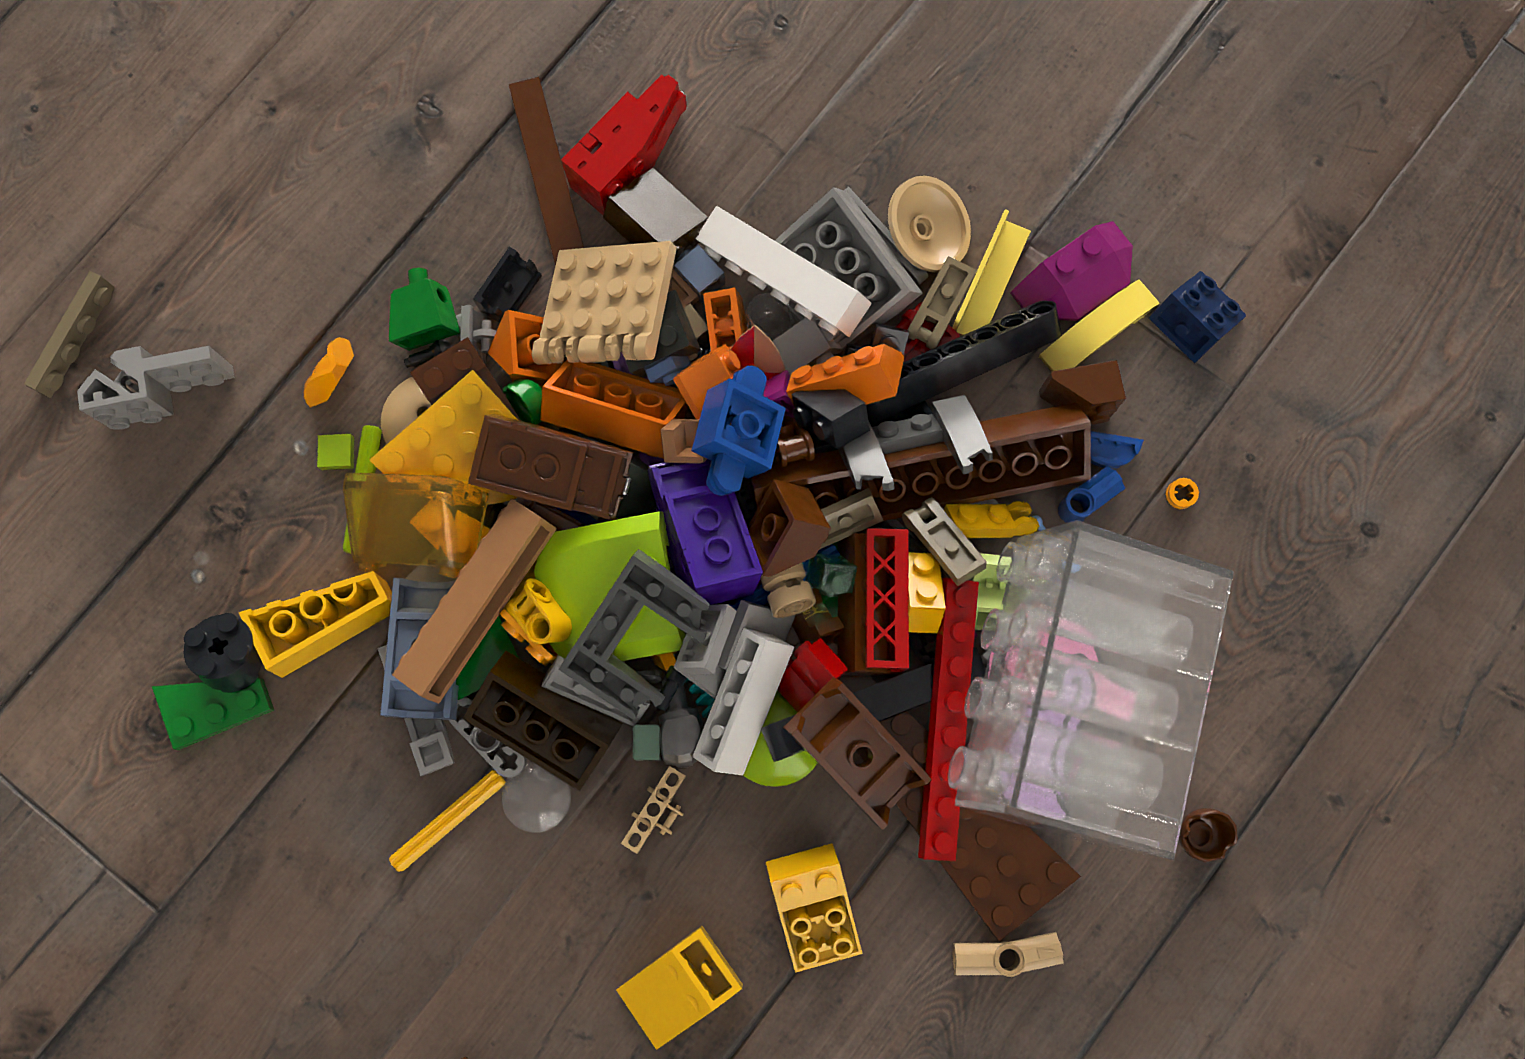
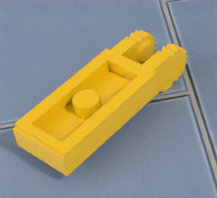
M1014 501L1007 506L1006 504H946L944 508L947 515L967 538H1013V536L1034 534L1039 529L1037 519L1035 517H1028L1032 510L1029 503L1024 501Z

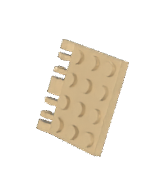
M671 241L559 250L540 337L533 344L532 359L537 365L562 363L565 357L568 362L573 363L579 361L582 363L605 362L606 360L618 361L621 356L620 352H623L625 360L654 359L677 247Z

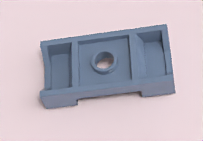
M393 578L381 716L456 720L459 690L456 680L438 704L420 697L392 676L398 667L401 657L409 651L417 639L420 629L428 623L438 608L441 598L449 592L456 580L444 583Z

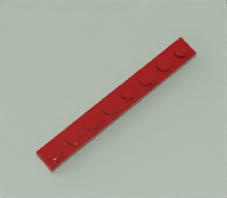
M942 578L945 611L936 640L925 772L932 780L927 785H924L918 858L924 860L956 861L979 582L967 580L957 586L951 578Z

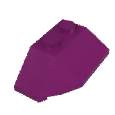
M1113 221L1096 225L1041 262L1010 294L1021 308L1039 301H1053L1057 305L1059 320L1078 321L1129 286L1133 245Z

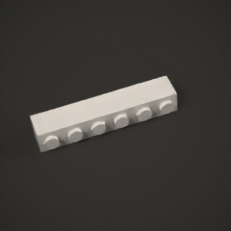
M718 206L714 208L696 237V240L705 246L704 251L713 260L719 262L721 258L725 259L727 262L724 266L739 276L746 272L750 275L747 280L763 291L766 286L773 289L770 295L783 304L787 305L789 301L797 304L794 310L805 318L811 320L813 316L821 319L818 325L834 336L837 331H840L850 337L872 304L859 291Z

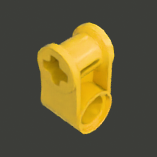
M534 578L527 579L521 593L516 598H512L507 602L506 609L508 613L518 622L529 640L535 644L565 641L570 636L572 630L569 616L562 610L552 597L550 590L542 582Z

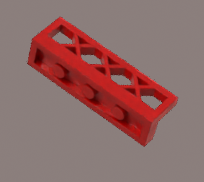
M867 528L865 668L890 669V672H904L909 669L908 529ZM874 537L889 538V556L885 560L874 550ZM874 559L880 564L875 570ZM882 568L889 573L890 590L885 595L874 585V575ZM874 593L880 598L875 604ZM882 602L890 609V625L885 629L874 620V610ZM874 628L880 633L875 639ZM882 637L890 643V661L874 660V645Z

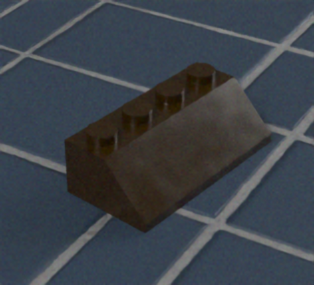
M505 651L487 675L463 719L580 791L606 753L623 723L609 715L542 687L545 674L510 652Z

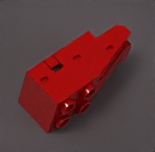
M661 74L638 99L627 91L561 159L570 188L602 215H604L610 195L654 167L681 114L686 110V95L683 91L679 90L678 82L669 74L665 77Z

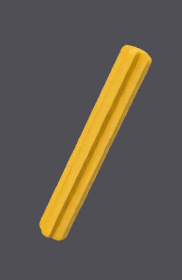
M495 770L490 771L392 854L389 858L391 865L398 872L408 868L505 785L504 778Z

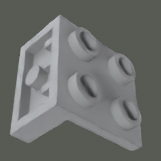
M729 604L710 605L708 611L702 610L700 629L707 630L703 643H700L686 633L674 665L677 671L714 699L726 673V669L719 667L717 664L737 612Z

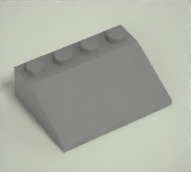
M833 187L774 240L859 291L872 303L851 336H847L839 342L842 349L835 354L844 351L846 344H854L874 330L875 323L884 324L923 294L847 191ZM813 316V317H812V319L821 320V319L817 318L816 316Z

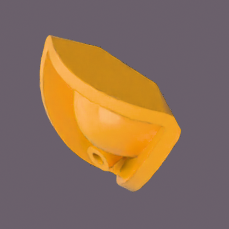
M339 337L331 341L327 347V354L318 362L312 375L307 379L304 385V399L310 408L328 401L354 357L349 340Z

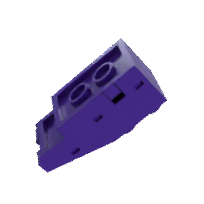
M707 459L704 463L663 462L649 465L648 475L658 512L663 511L669 541L667 549L676 576L710 605L754 595L763 570L735 492L724 496L716 495L706 484L711 460Z

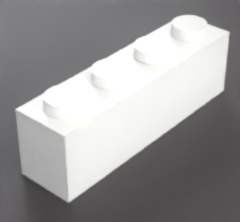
M743 628L692 756L714 772L743 776L794 646L772 634Z

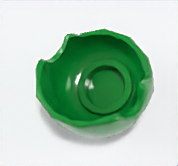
M517 379L502 389L521 421L534 425L542 422L540 420L542 388L539 384L529 379Z

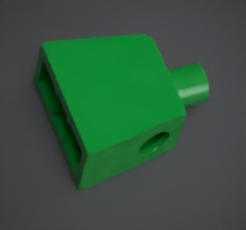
M410 269L408 271L409 285L395 289L391 293L389 342L408 351L434 343L436 340L460 334L448 289L440 283L428 279L427 269Z

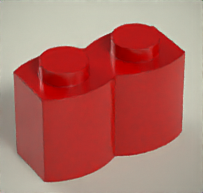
M821 638L813 644L807 640L793 652L796 659L794 661L792 659L789 660L777 689L797 713L833 677L839 680L849 670Z

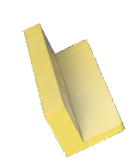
M1006 209L1002 214L952 327L961 336L991 322L1031 232L1028 229L1006 221L1009 213Z

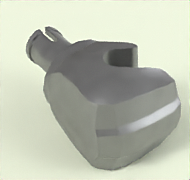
M683 685L681 689H677L667 707V711L664 712L665 714L658 717L659 724H662L660 730L662 759L666 765H673L678 768L693 766L698 761L692 756L704 728L701 716L699 715V709L691 708L687 705Z

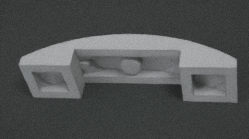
M387 645L377 648L384 670ZM404 718L412 743L409 744L420 776L455 763L444 720Z

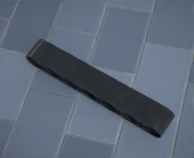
M1053 301L1033 303L903 362L896 396L866 405L869 422L873 423L884 420L1056 341L1062 334L1056 303Z
M973 647L970 687L989 679L977 647ZM935 662L861 689L853 694L879 722L931 702ZM795 715L761 728L773 762L805 751L783 728Z

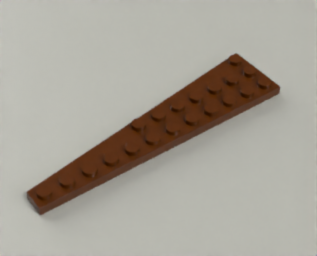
M791 625L785 642L794 646V652L802 645V642L793 625ZM832 642L828 646L838 657V646ZM792 652L790 659L794 661L796 657ZM843 675L839 679L852 693L877 684L871 677ZM908 712L881 721L880 724L925 771L929 732ZM860 747L856 750V753L863 762L868 756L867 747ZM965 766L963 767L956 861L938 860V862L995 938L1000 941L1081 876ZM924 785L910 789L895 804L919 837Z

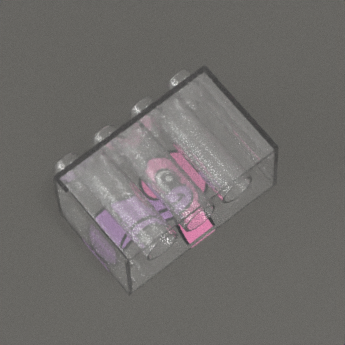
M1078 520L1019 537L1016 542L1011 541L1004 547L997 565V579L1000 582L1006 583L1001 610L995 608L990 611L981 632V647L990 651L984 678L976 677L972 681L965 699V716L974 720L968 748L960 746L955 751L949 766L948 784L950 788L957 790L954 806L1104 848L1174 860L1234 571Z

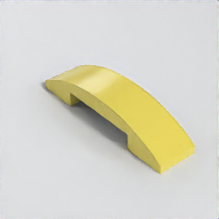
M1137 280L1080 320L1044 350L1039 357L1051 372L1079 367L1094 352L1132 323L1138 322L1160 303L1140 280Z

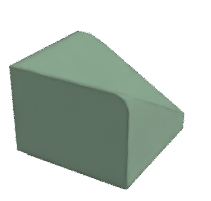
M635 725L633 727L634 760L662 761L660 757L659 725Z

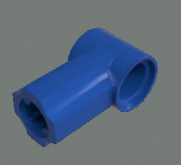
M1109 466L1105 467L1091 477L1090 480L1071 490L1063 498L1058 506L1060 518L1070 525L1081 523L1089 515L1125 490L1123 479L1116 470L1111 469ZM1070 500L1078 501L1083 507V513L1073 510Z

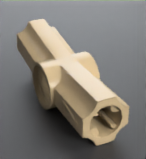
M1056 932L1010 942L953 943L954 975H1005L1007 977H1014L1022 972L1064 964L1061 943ZM1006 949H1012L1016 957L1015 963L1009 968H1002L999 963L1000 954Z

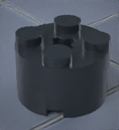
M224 613L211 616L185 633L183 651L185 663L207 686L222 692L232 693L247 688L258 678L259 675L257 673L263 663L253 644L252 632L248 625L234 614Z

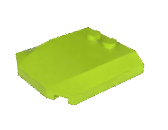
M663 511L554 532L537 558L534 574L535 579L542 582L550 590L552 597L569 616L572 623L571 634L565 641L549 643L557 655L566 659L621 572L638 549L670 571L666 546H669ZM644 605L612 654L621 661L680 651L686 634L683 630Z

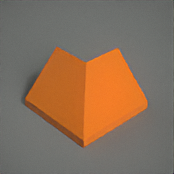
M512 310L504 312L488 354L509 374L512 381L529 379L540 386H544L564 363L562 361V363L537 365L532 359L533 344L540 337L544 317Z

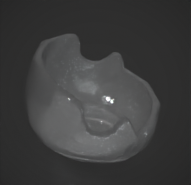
M770 293L758 294L751 299L744 316L746 331L756 325L771 341L789 330L794 324L789 305L782 304L771 296Z

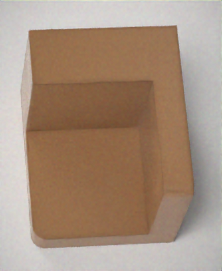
M673 419L661 429L665 463H704L707 458L691 451L700 419Z

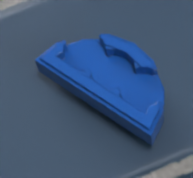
M1091 431V464L1101 468L1107 466L1119 468L1126 465L1140 452L1144 440Z

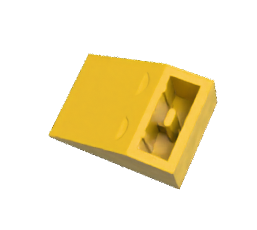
M833 843L766 861L770 883L795 973L863 954Z
M701 926L617 988L616 991L657 1050L742 989L743 983L704 927Z

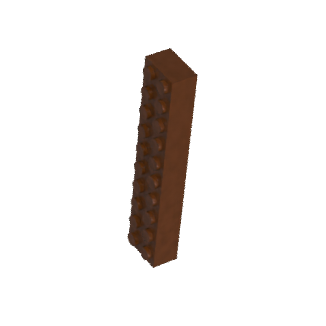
M1077 402L980 421L992 450L993 460L988 461L982 453H979L976 457L969 459L973 463V471L963 474L944 441L884 454L894 481V490L890 491L883 490L882 478H875L873 480L863 479L862 488L856 489L838 450L815 454V458L812 461L802 459L790 462L784 468H779L776 462H773L771 470L749 478L755 512L773 479L809 488L820 509L869 488L884 521L901 518L902 514L910 509L915 511L922 506L923 501L930 497L934 498L944 509L946 504H970L1090 480L1091 422Z

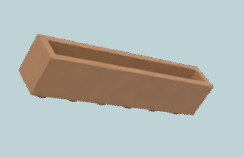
M511 499L508 505L500 511L498 519L489 533L480 541L478 549L468 564L460 570L458 578L449 592L441 598L438 608L428 623L420 629L418 637L409 651L401 657L398 667L392 676L420 697L439 704L557 528L514 499Z

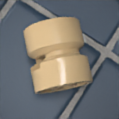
M802 563L771 577L761 576L760 581L763 589L770 592L767 600L773 617H790L806 611L816 603L810 583L803 581L806 577V572Z

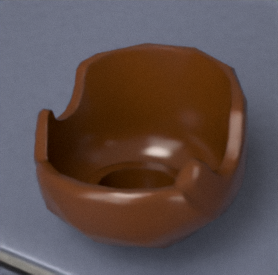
M1212 808L1197 809L1185 817L1179 828L1180 845L1189 857L1202 862L1224 859L1225 853L1230 846L1237 844V825L1228 814Z

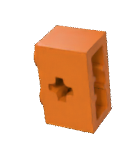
M735 287L703 293L711 351L724 344L730 350L738 338L747 331L743 298Z

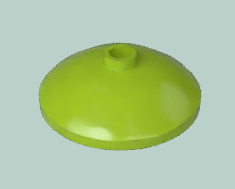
M778 690L763 727L797 714ZM761 731L743 776L764 786H786L808 775L815 768L817 762L806 751L773 762Z

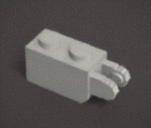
M804 318L772 342L780 352L785 369L791 375L792 372L801 366H814L833 357L835 353L842 349L839 342L847 336L840 331H837L834 336L818 325L820 320Z

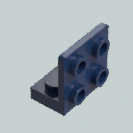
M1199 271L1172 292L1150 315L1149 319L1195 364L1224 335L1246 317V314L1235 300L1230 299L1217 286L1211 277Z

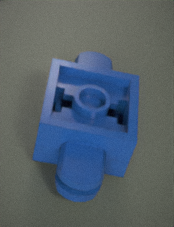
M756 366L744 367L735 372L732 379L729 378L708 389L691 451L711 460L706 484L716 495L724 496L736 492L741 488L743 477L749 479L772 468L786 408L763 396L767 377Z

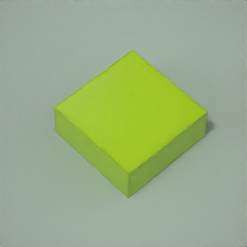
M351 434L318 435L317 467L320 470L354 469V436Z

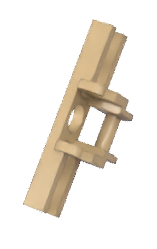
M669 766L656 788L653 789L650 786L647 788V791L652 793L640 814L632 812L631 816L636 818L623 839L622 845L638 854L656 826L661 829L660 834L664 835L666 832L670 835L672 834L669 828L677 815H684V813L679 811L681 806L676 805L674 808L670 805L673 796L686 777L684 774ZM671 773L677 774L679 778L673 787L666 784ZM662 788H666L669 791L668 797L660 793ZM651 803H657L660 807V812L655 817L650 816L647 812V807ZM667 807L672 811L662 825L658 820ZM640 822L648 826L646 832L639 830ZM634 833H638L641 836L637 847L629 844V840Z

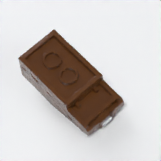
M489 414L484 417L468 484L569 511L575 510L609 520H616L621 500L628 493L631 478H629V468L634 452L501 415Z

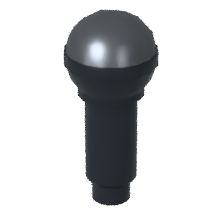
M445 339L436 340L428 349L405 358V366L409 368L422 365L452 345Z

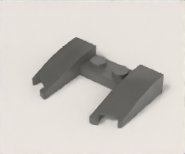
M962 395L932 402L933 414H918L910 419L896 422L885 421L871 427L869 422V432L838 448L855 488H862L863 479L873 480L875 478H882L883 490H894V481L884 454L943 441L963 474L973 471V463L969 459L976 457L979 453H982L986 460H993L992 450L985 433L966 396Z
M639 549L633 554L558 669L631 719L637 717L638 713L635 707L651 699L656 707L665 699L662 693L612 654L643 606H647L700 643H703L707 634V630L700 629L702 610L708 611L710 604L686 583Z

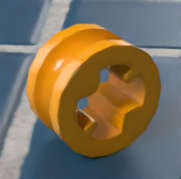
M1179 478L1167 487L1165 493L1166 500L1174 508L1186 509L1197 501L1199 496L1198 487L1191 479ZM1176 486L1179 489L1186 487L1190 493L1186 494V496L1190 497L1188 501L1186 499H1181L1180 501L1176 499L1175 494L1178 493V491H1174Z

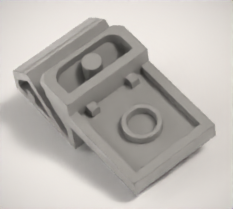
M141 346L117 350L110 356L111 363L122 371L112 381L95 369L77 390L79 410L114 430L125 429L131 423L141 421L143 423L160 422L162 417L174 415L171 391L185 392L191 390V386L201 384L207 386L220 385L224 380L235 378L233 365L210 346L153 356ZM133 379L135 382L138 383V386L129 380ZM126 385L134 389L136 392L133 393L132 391L127 389Z

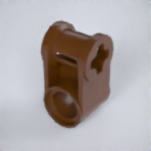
M784 416L774 455V461L778 467L784 468L787 466V463L802 459L806 461L814 460L815 449L809 432L799 426L794 418Z

